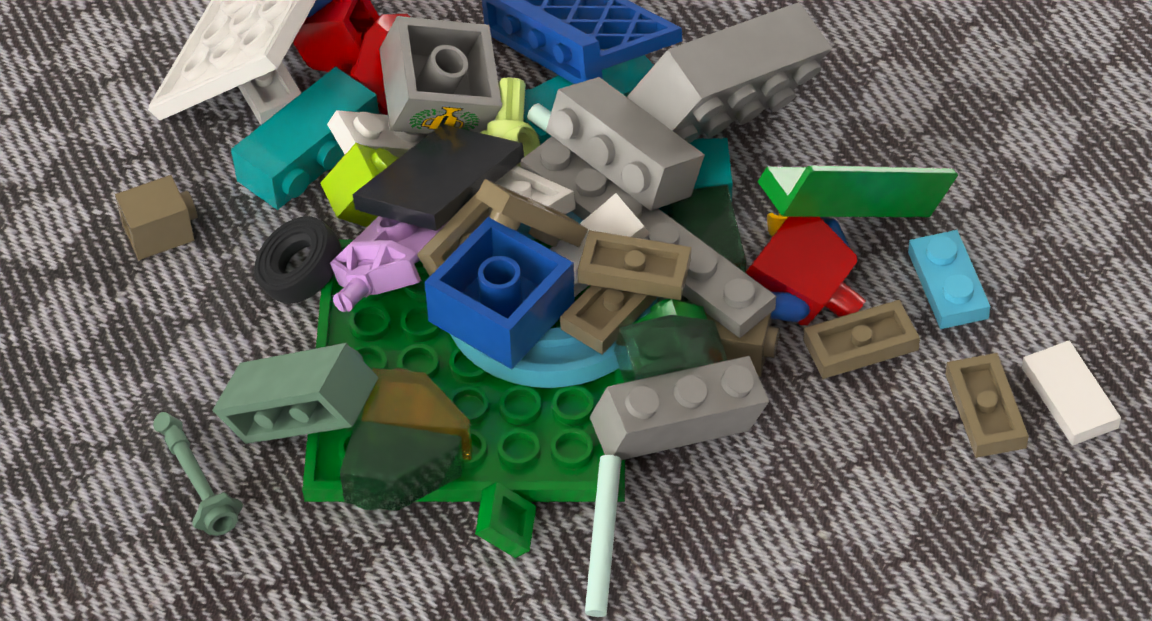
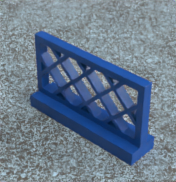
M482 0L484 24L490 26L491 37L573 84L597 77L603 79V69L683 41L681 27L629 0Z

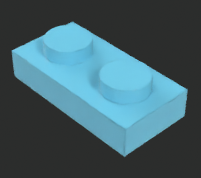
M958 230L909 240V256L940 329L989 319L991 306Z

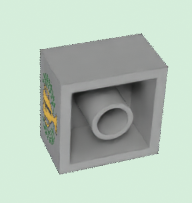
M396 17L379 49L390 131L430 134L442 124L478 133L487 130V123L494 121L502 108L490 26L476 23Z

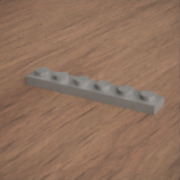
M553 136L520 160L521 168L574 191L576 209L572 210V212L582 220H585L617 193L649 231L650 234L644 239L692 247L691 262L682 295L695 305L703 306L705 313L737 337L741 338L775 310L776 295L657 208L650 211Z

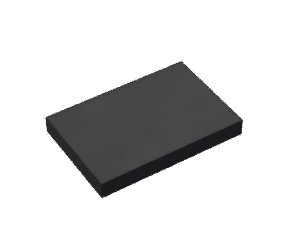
M442 124L352 194L355 210L437 231L479 191L484 179L495 183L520 163V160L524 158L523 143Z

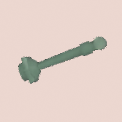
M166 412L158 414L153 422L154 429L165 436L164 440L170 452L176 455L202 500L193 518V527L203 530L208 535L218 536L228 533L236 526L238 514L243 508V503L225 492L214 494L190 449V442L182 430L183 424L181 420Z

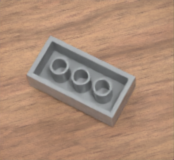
M800 2L668 49L627 98L685 141L691 143L704 133L708 138L717 135L734 121L738 120L740 125L748 123L764 109L770 108L772 112H776L788 105L796 97L793 90L820 72L822 67L819 65V62L831 51L832 47Z

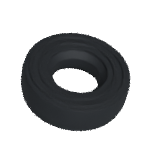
M303 216L292 219L277 228L263 243L255 260V279L259 286L278 302L293 304L304 301L319 292L334 275L330 262L341 252L340 241L327 224L315 217ZM311 246L305 261L295 270L284 274L291 258L300 250Z

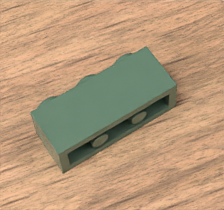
M347 343L239 363L212 411L245 444L353 427L379 377L363 361L361 354Z

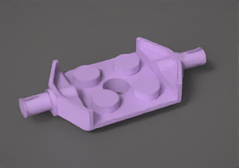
M378 216L330 262L338 284L344 287L333 297L335 306L342 312H346V310L350 312L363 297L419 283L421 279L414 264L420 261L417 253L447 223L437 231Z

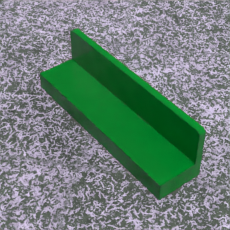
M810 165L808 167L767 166L757 182L782 217H931L958 177V174L953 168Z

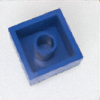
M488 216L425 281L428 322L506 367L513 369L559 320L560 316L575 302L574 262Z

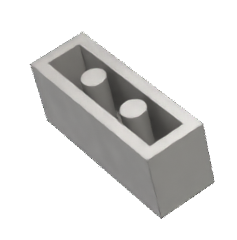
M600 77L560 88L557 91L546 128L547 133L650 211L691 197L705 154Z
M750 356L608 386L590 415V419L604 454L618 456L621 460L747 432L769 403V399Z

